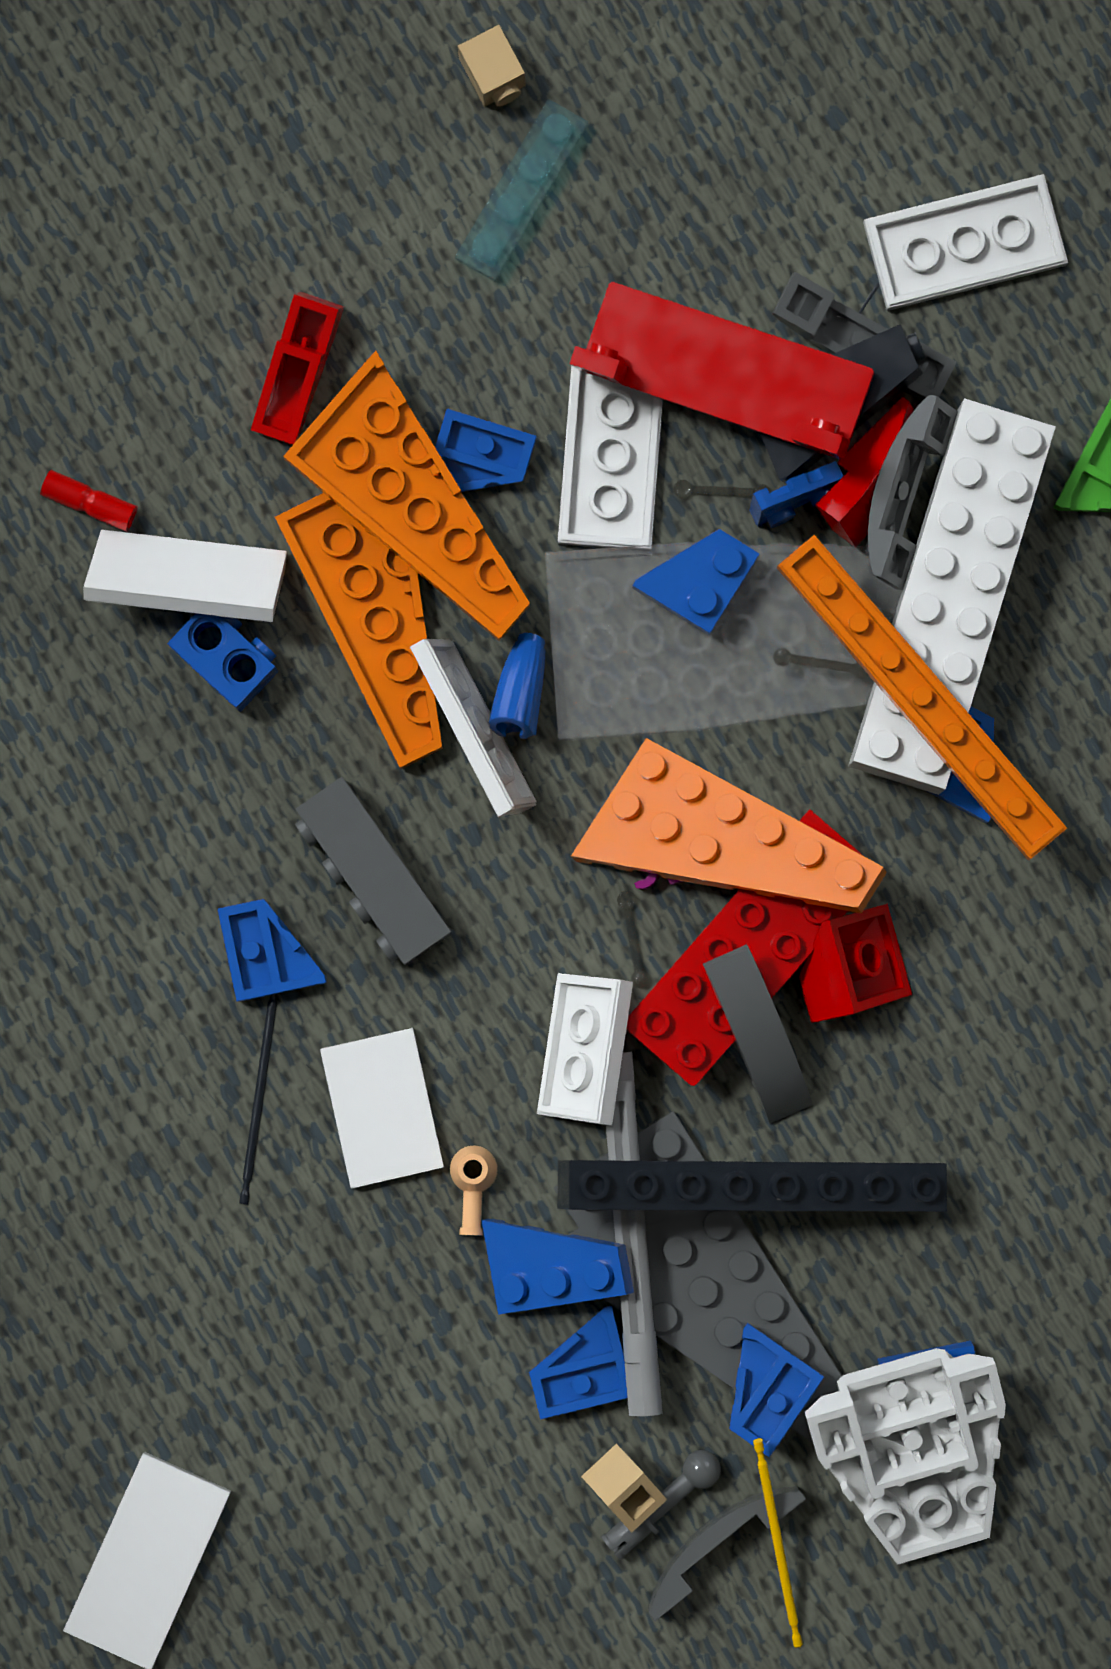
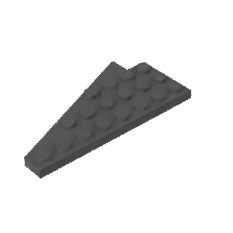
M674 1111L638 1133L640 1161H705ZM608 1153L597 1160H609ZM557 1184V1185L554 1186L553 1188H554L555 1192H556L557 1195H558V1184ZM567 1210L578 1226L576 1230L568 1235L574 1234L616 1243L613 1210ZM644 1210L654 1331H656V1335L736 1390L737 1371L740 1365L743 1343V1329L747 1323L751 1324L825 1377L791 1427V1429L813 1443L805 1411L821 1396L838 1392L837 1381L842 1375L739 1213L735 1210ZM620 1296L603 1298L621 1311Z

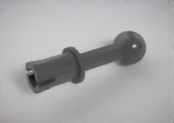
M706 1450L692 1452L684 1461L683 1473L661 1492L667 1500L631 1533L620 1521L606 1534L604 1533L601 1536L605 1544L611 1551L615 1552L614 1554L619 1560L625 1558L624 1556L650 1533L653 1532L657 1535L660 1531L654 1523L695 1488H709L718 1481L721 1474V1465L718 1458Z

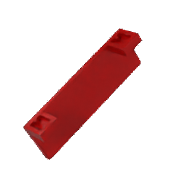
M611 282L608 285L587 348L575 346L569 363L581 372L843 461L874 377V370L870 367L615 282Z
M811 809L800 819V822L861 854ZM739 889L628 1016L626 1031L633 1038L636 1037L690 1086H695L735 1041L703 964L747 944L772 998L814 950L813 943L822 922L842 917L847 911L807 904L804 900L776 895L775 898L758 895L754 891Z

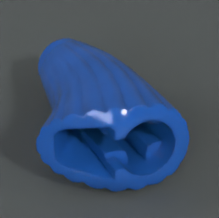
M522 633L518 636L502 670L488 722L490 729L501 737H506V733L520 732L519 736L522 739L536 735L546 653L544 648L545 640L536 634Z

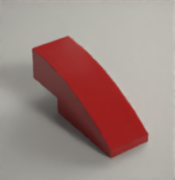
M303 292L294 294L281 339L276 342L250 429L251 431L290 444H294L298 440L345 306Z
M904 397L846 453L844 461L839 460L837 462L844 476L816 503L817 508L832 531L855 548L868 535L872 497L883 462L897 434L914 411L910 402Z

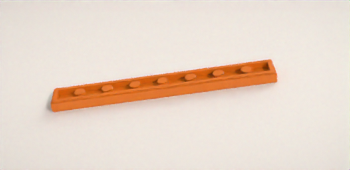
M815 535L777 566L779 572L1027 860L1032 859L1067 829L1064 823Z

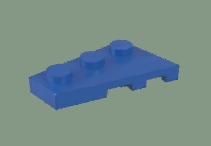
M481 1220L498 1315L634 1293L625 1244L574 1234L564 1235L544 1231V1228L513 1225L505 1223L503 1220Z

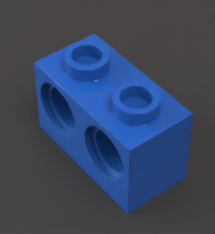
M195 613L167 644L232 706L241 712L279 672L271 663L276 655L257 637L251 643L247 641L237 631L242 625L237 618ZM214 627L221 630L222 639L216 648L211 650L199 648L198 636L204 629ZM242 659H250L256 664L255 675L246 682H238L232 678L234 664Z

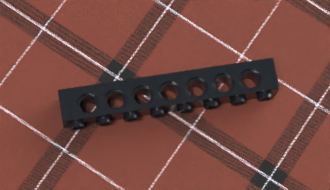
M558 1160L557 1209L947 1212V1163Z

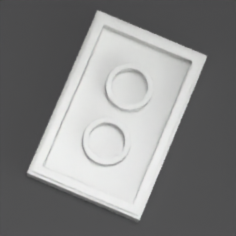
M558 973L537 1114L612 1125L633 982Z
M413 1028L320 1049L351 1188L444 1167Z

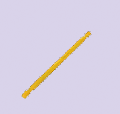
M757 1438L753 1440V1444L758 1456L760 1480L788 1621L793 1633V1646L798 1648L803 1645L798 1631V1617L768 1465L763 1453V1440Z

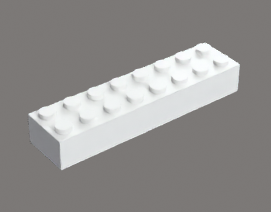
M964 398L957 410L955 423L940 465L892 625L969 713L1056 426ZM874 682L848 767L939 795L946 789L951 770Z

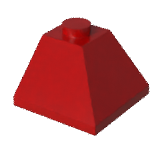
M888 903L865 909L862 913L855 912L822 922L813 943L814 950L807 957L799 976L811 1023L854 1014L912 995Z

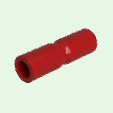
M54 470L48 472L41 487V496L76 511H84L90 517L125 532L129 531L138 511V506L103 491L93 490L89 485Z

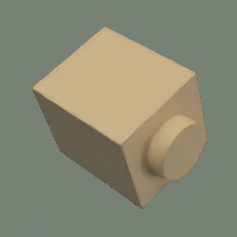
M500 25L458 45L459 60L484 107L493 102L497 106H503L520 96V89L525 87V72Z
M617 1443L581 1476L631 1533L667 1500Z

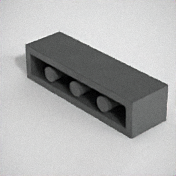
M340 777L296 808L302 819L295 823V826L310 847L319 842L329 858L322 862L323 866L337 885L346 881L356 896L349 903L364 924L373 919L383 934L376 941L391 963L400 958L403 964L407 966L452 935L450 929L343 777Z

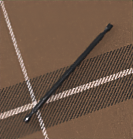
M277 994L270 995L267 1004L243 1172V1190L240 1193L239 1199L240 1204H248L249 1185L253 1175L277 1007Z

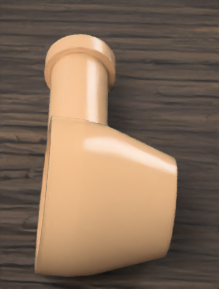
M474 1145L459 1150L454 1155L450 1164L451 1178L455 1185L463 1190L462 1227H460L459 1235H483V1228H481L482 1191L488 1189L494 1183L497 1176V1163L492 1153L481 1146ZM470 1160H477L482 1165V1173L475 1179L467 1177L464 1173V1166Z

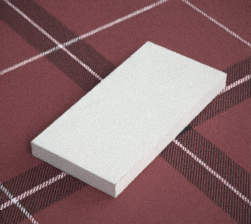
M1044 174L864 219L863 222L887 311L1063 267L1068 264Z
M572 365L558 544L651 551L662 399L581 372Z
M101 530L83 587L84 600L273 622L286 568L287 551Z
M423 639L410 646L497 816L522 813L536 806L537 801L504 738L490 729L488 722L491 713L454 642L444 639Z
M144 1452L63 1631L145 1669H152L230 1496L231 1490Z

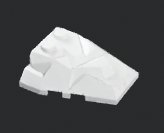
M935 1348L843 1375L837 1381L838 1392L821 1396L805 1411L818 1460L826 1470L829 1468L840 1483L842 1492L850 1502L854 1501L863 1513L867 1525L897 1565L990 1538L996 1483L993 1478L995 1459H999L1001 1449L998 1439L1000 1418H1004L1006 1407L993 1358L974 1354H965L954 1358L946 1350Z

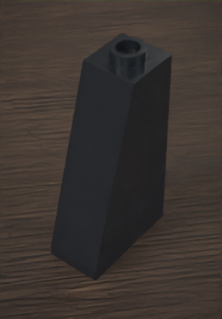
M901 324L832 354L874 370V377L855 430L923 374L919 361L926 359L921 343L915 332L907 335ZM760 432L777 476L784 484L790 478L806 472L825 456L823 453Z

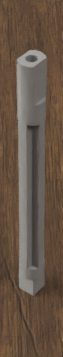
M623 1052L613 1122L612 1125H606L609 1160L640 1161L632 1052ZM613 1210L616 1243L625 1244L634 1289V1293L620 1296L629 1416L663 1414L644 1210Z

